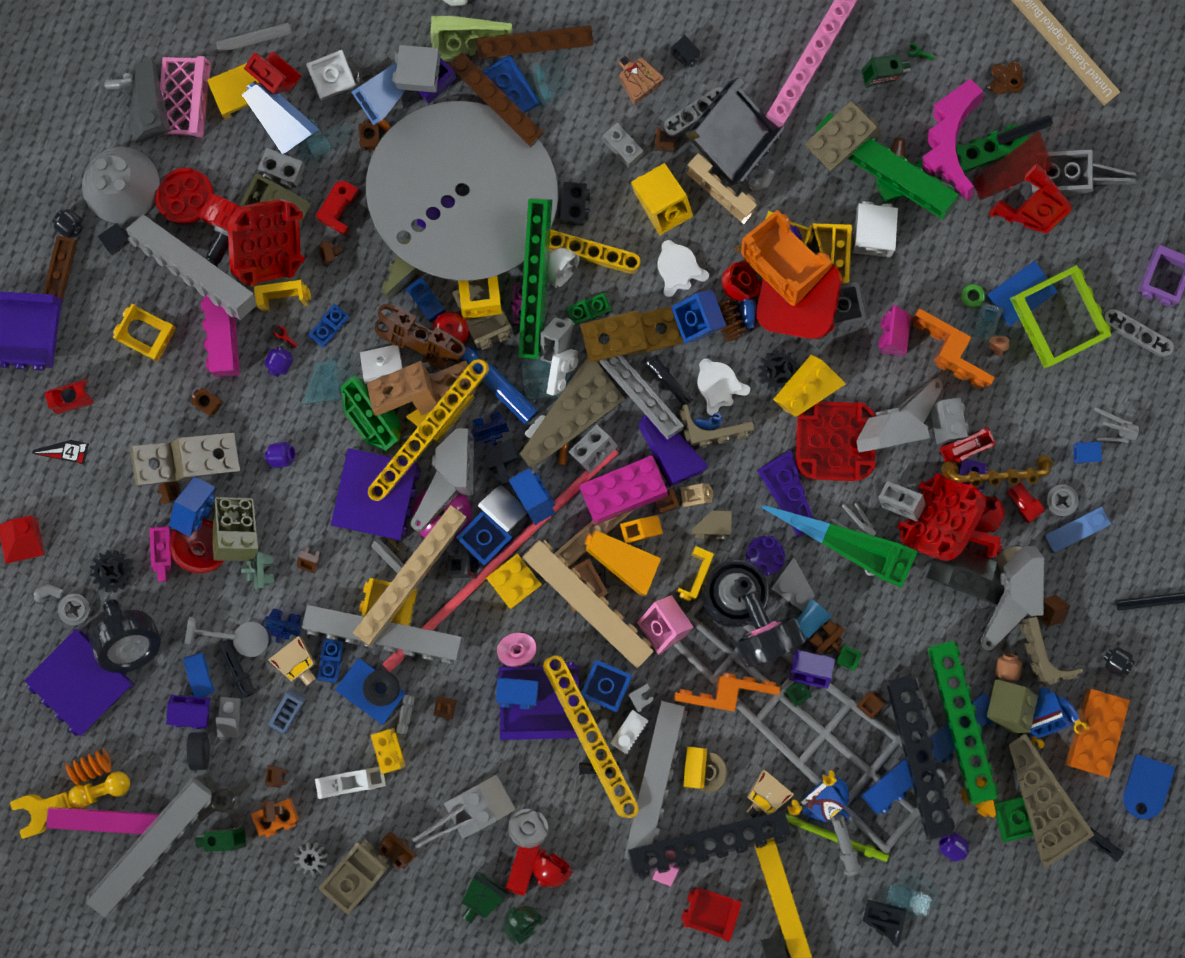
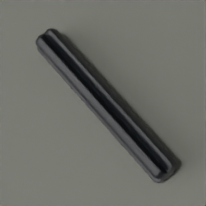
M1185 592L1121 599L1116 601L1117 610H1128L1185 603Z

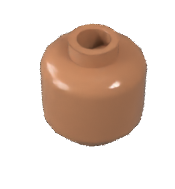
M1004 653L1003 656L997 659L995 676L1000 678L1001 681L1009 683L1018 681L1021 676L1022 661L1019 660L1017 655Z

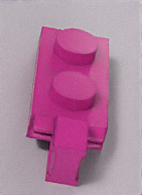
M170 526L150 528L151 567H153V572H157L159 582H168V571H172L173 566L169 550Z

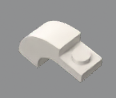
M380 767L315 779L318 799L386 786L384 774L381 773Z

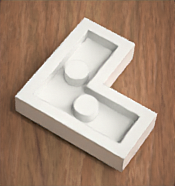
M570 349L552 357L547 394L554 396L563 392L566 386V373L575 370L577 367L578 351Z

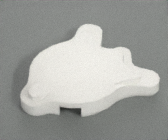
M670 240L663 242L657 265L660 276L665 282V297L671 298L678 289L689 290L691 279L701 282L708 280L709 273L698 266L691 250L685 246L677 245Z
M703 359L700 362L697 385L701 395L706 399L708 415L713 416L721 406H731L733 404V394L741 396L749 394L750 387L739 382L733 370L726 364L712 362L709 359Z

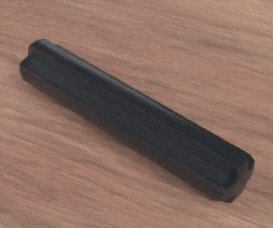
M1050 115L999 133L996 136L999 145L1042 130L1051 126L1053 120Z

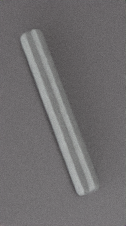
M289 23L217 41L216 46L221 53L289 35L292 33V29Z

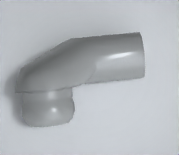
M767 169L762 178H751L749 180L750 189L754 191L767 189L775 172Z
M46 584L34 591L33 598L36 602H42L49 595L61 599L64 590Z

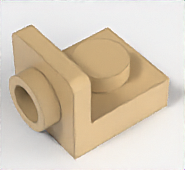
M710 484L680 487L683 507L712 503L713 490Z

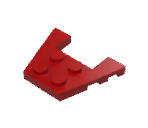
M1036 164L1026 173L1025 180L1039 189L1017 210L1000 199L989 210V215L992 217H996V215L1003 217L1005 221L1011 223L1016 221L1022 223L1023 227L1047 234L1072 211V205L1041 166Z

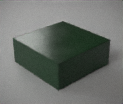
M796 682L785 689L795 707L812 697V694L803 683Z

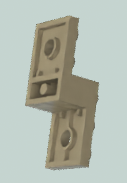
M234 433L177 438L169 443L130 447L136 486L191 481L194 476L198 478L200 476L240 471ZM214 449L221 452L220 460L213 456ZM150 459L157 462V469L154 470L149 467Z

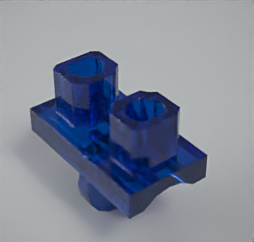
M500 412L491 414L492 422L484 424L483 418L473 420V428L471 430L476 442L484 440V443L492 441L493 446L497 445L496 440L503 438V433L509 432L506 419L502 417Z
M272 609L269 617H265V628L271 630L270 635L275 636V642L280 644L282 638L289 640L290 635L300 636V615L290 614L287 622L281 620L283 616L281 610Z

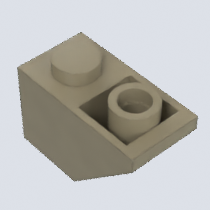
M711 511L691 530V535H695V539H707V535L715 536V539L726 540L727 536H731L732 511Z

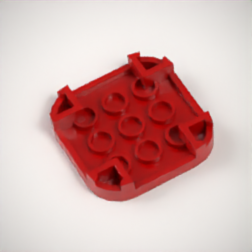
M275 199L245 205L237 208L232 213L228 223L229 261L231 274L236 280L249 286H256V283L296 276L294 273L298 270L301 263L304 264L305 256L300 254L299 219H303V213L293 202L285 199Z
M832 264L830 270L795 306L790 305L763 278L757 306L759 324L764 329L774 333L812 340H820L827 336L835 327L834 319L844 279L840 270Z
M820 401L798 415L796 466L799 472L812 480L855 482L868 477L875 468V450L859 452L857 439L867 420L876 417L872 409L861 402Z
M935 474V477L927 482L922 481L918 486L922 490L921 494L926 503L918 521L907 518L905 523L899 521L897 529L900 530V541L909 548L939 560L949 561L960 555L967 545L984 512L986 498L980 490L970 483L967 485L955 482L952 479L945 478L942 474Z

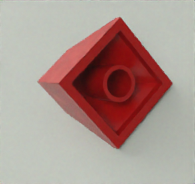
M30 515L0 524V539L5 564L45 555L37 517Z

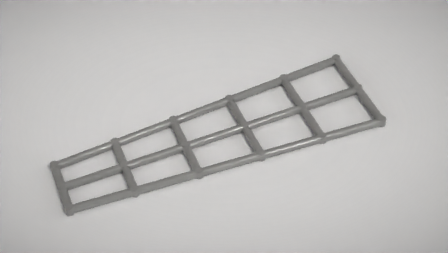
M700 597L685 615L694 627L725 652L728 657L712 673L681 641H678L673 646L715 687L717 686L718 676H722L734 661L761 684L763 680L769 681L754 667H745L737 648L733 650L695 617L703 607ZM748 624L743 628L750 634L755 629V626ZM788 652L781 655L792 664L794 656ZM789 678L780 687L779 695L773 694L772 698L757 715L737 698L736 708L815 786L822 780L805 763L825 739L865 773L850 790L849 802L843 809L850 815L849 819L882 852L888 853L916 818L920 816L918 805L915 806L905 797L900 800L899 803L911 813L885 843L848 807L870 779L877 782L882 778L876 772L899 745L902 746L898 733L879 719L871 720L857 707L858 704L831 683L826 690L842 701L844 705L825 728L800 706L795 707L790 698L785 694V689L795 683V681H790ZM779 701H782L819 733L799 758L762 722ZM851 709L893 740L871 767L831 734ZM939 765L937 772L945 785L952 775ZM929 791L927 799L931 802L936 794L933 791Z

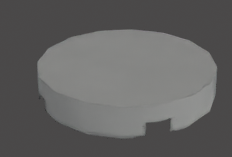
M521 809L514 813L509 821V836L514 843L521 847H537L547 837V820L543 814L533 811V809Z

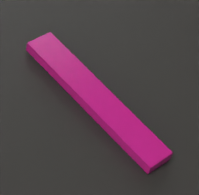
M48 807L46 828L143 834L159 814Z

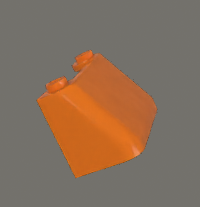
M776 210L742 238L741 254L745 261L790 305L795 306L830 270L832 261L825 253H817L815 255L790 231L791 222L788 216Z

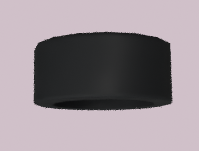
M206 732L189 733L186 746L189 769L191 771L207 770L210 761L208 735Z

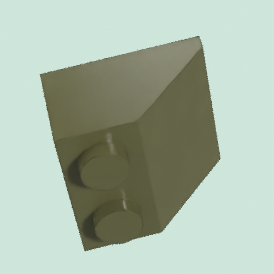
M995 680L987 717L1009 733H1028L1033 723L1038 695L1027 687Z

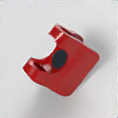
M88 379L79 380L44 392L48 408L53 410L56 415L95 404L94 400L84 390Z

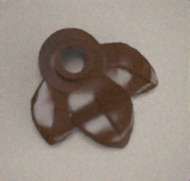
M1012 61L1008 67L1003 64L992 66V74L995 80L988 85L990 91L996 94H1004L1008 91L1018 93L1024 88L1025 81L1021 76L1022 67L1019 63ZM1012 81H1018L1016 85L1011 84Z

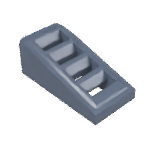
M289 689L268 725L285 735L306 698ZM286 704L293 708L294 712L284 707V705ZM280 712H283L286 715L290 716V719L281 715ZM276 718H278V719H280L281 721L285 722L286 725L283 726L282 724H280V723H278L277 721H275Z

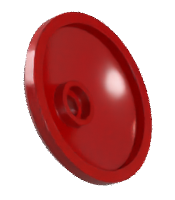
M207 519L202 520L203 523L197 532L194 531L190 537L176 529L173 530L170 536L169 550L172 558L180 567L189 572L209 573L218 569L225 562V560H214L213 522Z

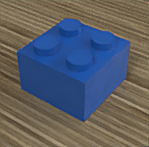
M713 290L696 293L671 307L684 343L701 340L727 327Z
M530 468L509 479L535 525L556 514L552 508L555 506V503L537 472L533 474Z
M194 476L175 500L169 526L189 537L194 531L197 532L203 523L202 520L204 518L207 519L212 512L211 505L216 497L214 496L215 487Z
M482 511L456 538L486 566L513 537L488 514Z
M595 659L581 695L589 701L617 712L632 675Z
M498 678L496 702L500 703V707L512 708L513 704H520L521 709H532L533 706L537 705L539 681Z

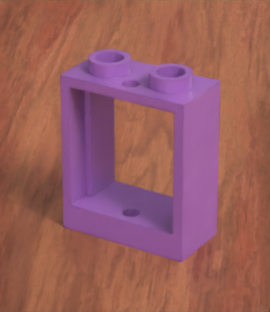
M1158 245L1153 251L1138 291L1146 298L1159 299L1161 304L1171 307L1179 303L1185 289V255ZM1159 259L1184 268L1174 295L1149 285Z

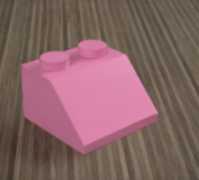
M672 595L654 602L637 622L658 655L683 639L693 628V625Z

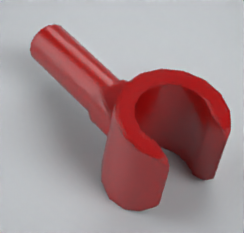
M278 326L281 329V334L279 335L272 331L275 337L283 338L292 347L296 348L298 346L288 337L284 327Z

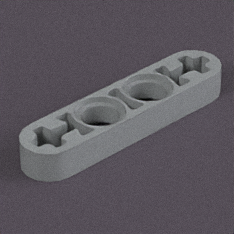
M717 87L668 118L663 126L664 134L668 137H675L693 126L704 113L699 110L698 105L706 103L709 106L712 103L711 101L715 99L716 94H719L723 88ZM690 113L693 116V120L686 122L682 115ZM679 120L680 124L676 126L675 131L673 129H668L669 124L671 126H674L675 124H677Z
M1111 309L1103 316L1104 321L1109 323L1113 331L1159 357H1166L1174 350V345L1169 339L1118 310ZM1114 314L1116 315L1115 319L1120 322L1122 321V319H1124L1125 321L1121 324L1120 328H1118L1117 326L1120 323L1116 321L1110 323V318L1108 317V315L1111 316ZM1127 323L1132 324L1135 328L1132 334L1125 331L1124 327ZM1143 333L1151 335L1152 340L1150 343L1146 344L1142 341ZM1156 339H1159L1157 344H1166L1168 351L1161 352L1162 348L1155 345L1153 348L1152 345L1156 342Z

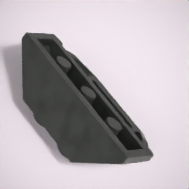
M963 550L960 555L949 561L933 559L926 576L927 579L996 606L1005 591L1004 585H1001V571L998 563L967 550Z

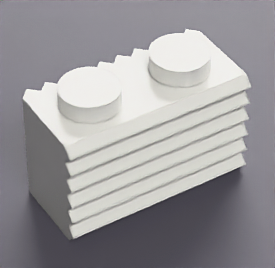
M632 710L610 744L625 754L628 753L632 743H635L634 740H637L639 733H641V730H644L643 727L646 726L645 723H648V720Z

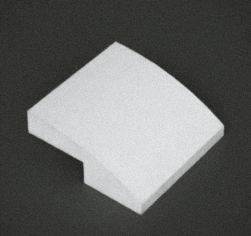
M502 485L494 489L478 505L506 532L510 531L527 515L523 504Z

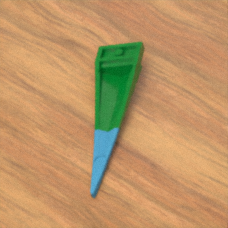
M762 505V508L816 539L880 579L902 588L918 552L895 541Z

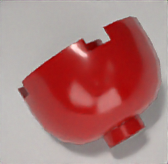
M745 261L731 264L725 269L721 277L723 291L734 301H745L757 295L761 282L755 276L757 272Z
M444 312L438 315L431 327L432 331L436 327L460 340L464 345L470 336L466 320L463 319L462 315L455 312ZM457 346L451 348L452 351L460 349Z
M989 495L985 496L986 507L974 530L988 533L995 532L1000 528L1005 511L996 495H993L994 498H990Z
M541 849L533 862V872L538 879L537 883L545 888L548 886L560 887L564 885L574 870H569L570 865L564 859L554 853H551V855L545 854L547 850Z

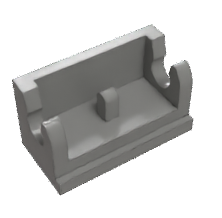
M648 683L628 694L638 712L642 711L641 708L653 701L652 696L644 700L647 698V694L642 695L650 689Z

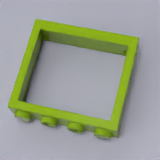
M1077 265L1010 298L1044 368L1050 367L1112 336L1110 333L1111 327L1107 321H1104L1101 315L1102 309L1093 298L1094 293L1084 280V272ZM1071 275L1100 335L1053 357L1025 297Z

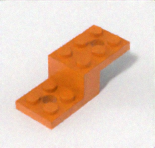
M920 308L915 312L910 322L914 323L913 327L920 331L926 330L930 332V336L936 340H944L933 359L937 367L942 370H951L956 378L961 380L967 379L971 382V386L979 390L981 388L985 389L992 384L994 376L960 358L971 339L970 336Z
M723 673V676H718L714 699H712L710 694L699 693V696H694L692 691L680 689L679 693L675 692L674 700L735 712L739 688L779 695L780 687H776V682L763 680L762 684L756 683V678L743 676V680L736 679L734 674Z

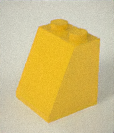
M665 163L631 182L635 195L659 235L666 233L693 217L686 193Z

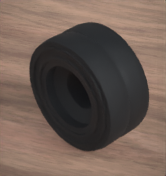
M377 670L370 673L363 683L365 698L376 706L391 704L396 700L400 691L398 679L394 674L386 670ZM379 682H383L387 686L384 694H379L376 691V685Z

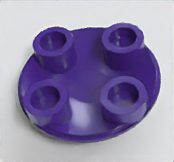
M771 536L756 538L749 544L746 550V561L756 566L763 576L775 574L782 568L785 562V552L779 541Z

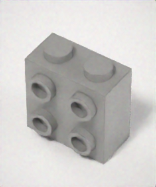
M399 45V52L396 51L395 53L397 70L393 71L392 77L397 89L437 92L441 58L439 49Z
M961 398L941 400L933 405L931 416L937 445L955 442L968 437L969 427L964 419L965 406L961 402Z

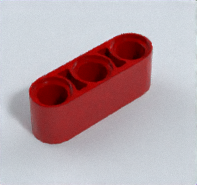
M540 845L532 848L518 847L505 891L525 896L533 870V862Z

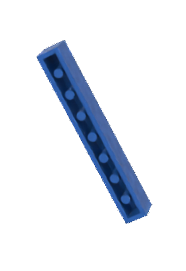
M983 693L971 702V704L974 703L977 712L974 715L976 723H979L981 727L986 723L990 725L994 722L987 717L990 698ZM961 717L959 723L962 727L966 728L968 720L965 717ZM948 723L929 737L932 738L934 750H932L933 757L937 758L938 763L941 761L943 763L947 762L953 756L951 753L955 750ZM969 736L965 738L966 745L968 744L966 740L969 738ZM921 751L917 753L918 761L923 763L926 759L925 754ZM904 758L860 795L875 814L880 812L885 814L892 808L890 804L893 801L897 800L899 802L907 795L905 791L910 787L913 788L906 759ZM924 771V772L922 773V777H923L924 775H926V774H927L928 776H930V773L927 772V771Z

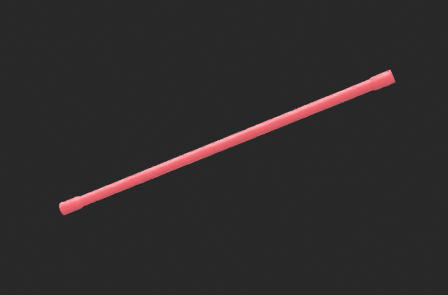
M614 450L591 473L585 470L553 501L555 506L552 508L555 513L580 490L579 485L588 482L619 453ZM552 516L537 525L532 521L477 574L476 579H472L421 629L433 631L486 580V577L500 567ZM398 650L382 665L389 672H392L407 655L403 654V650Z

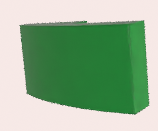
M606 293L599 294L588 300H582L567 307L574 326L612 312Z

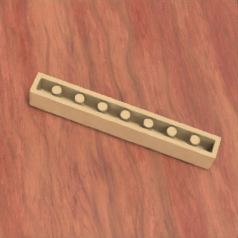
M449 506L354 630V636L369 647L373 645L467 522L465 515L453 506Z
M538 540L522 558L635 668H638L654 652L650 648L652 644L645 637L641 639L636 634L638 630L632 624L626 625L622 621L624 617L616 609L612 611L608 607L610 603L603 596L598 598L593 593L595 588L588 582L584 584L579 579L581 575L574 568L570 570L565 565L567 561L561 555L555 556L551 552L553 548L545 540L543 542Z

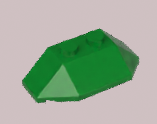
M354 375L340 387L344 413L366 444L382 448V450L386 451L400 440L399 417L393 409L375 416L372 411L368 387L363 379Z

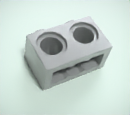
M618 123L603 135V142L628 169L643 157V150Z
M266 148L258 170L262 177L271 181L274 178L279 180L281 185L291 188V185L297 187L305 165L303 161ZM269 163H277L275 169H267ZM294 169L295 172L291 177L285 176L287 170Z
M596 424L574 445L569 453L588 473H591L618 446Z
M889 481L886 482L878 497L882 508L914 521H918L926 506L922 494Z

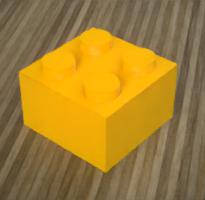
M518 553L486 577L511 610L542 586Z

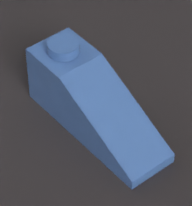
M1099 507L1044 536L1053 553L1111 525L1103 508Z

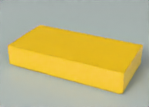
M687 747L684 787L704 789L706 748Z

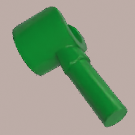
M911 43L909 45L910 48L916 49L915 52L907 51L909 57L922 56L930 60L934 59V55L919 50L917 44Z

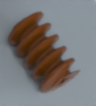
M732 298L718 303L727 326L721 330V334L726 335L723 338L725 342H731L747 335L742 334L746 328L739 327L743 320L736 319L740 312H734L738 306L731 305L734 301Z

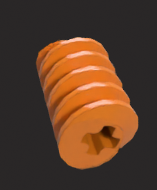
M104 748L102 755L96 750L94 758L89 753L87 761L84 757H80V764L76 760H73L72 767L69 763H65L69 778L76 785H80L82 781L88 782L89 777L95 779L97 775L102 776L104 771L110 773L112 770L110 757Z

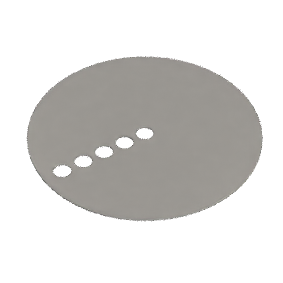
M451 101L418 109L405 116L389 129L377 145L370 160L366 178V197L368 209L377 231L390 249L401 259L433 276L451 280L471 281L500 275L524 262L528 199H552V226L557 209L558 185L552 161L539 139L530 147L488 105L468 101ZM460 183L468 185L470 189L469 194L459 196L455 191L456 186ZM443 196H452L455 199V205L452 208L443 207L441 205V198ZM428 208H438L441 213L440 217L437 220H430L426 216ZM415 219L423 220L426 223L425 230L422 232L414 231L411 227L412 222ZM401 231H407L411 235V241L407 244H401L397 241V234Z

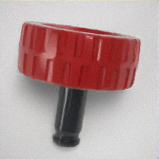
M211 194L200 213V218L218 232L206 257V260L217 267L229 248V219L232 213L241 206L223 197Z

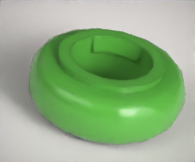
M967 285L961 292V301L969 308L979 307L984 302L985 292L979 285ZM968 292H977L978 300H969Z

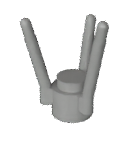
M1097 407L1094 408V411L1122 424L1120 426L1103 422L1104 426L1118 429L1119 436L1122 437L1098 438V442L1128 443L1129 440L1135 441L1137 439L1139 426L1132 425V422L1125 421Z
M858 503L854 505L863 518V523L843 504L842 507L859 525L856 531L873 536L877 533L873 529L874 525L868 520ZM831 519V522L833 524L844 528H848L840 522Z

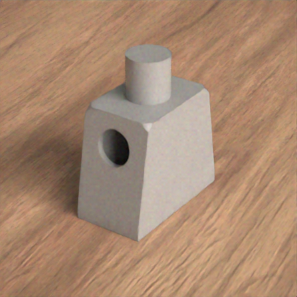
M554 318L542 331L540 360L551 364L554 355L569 349L572 344L574 322L571 319L565 318L562 320Z

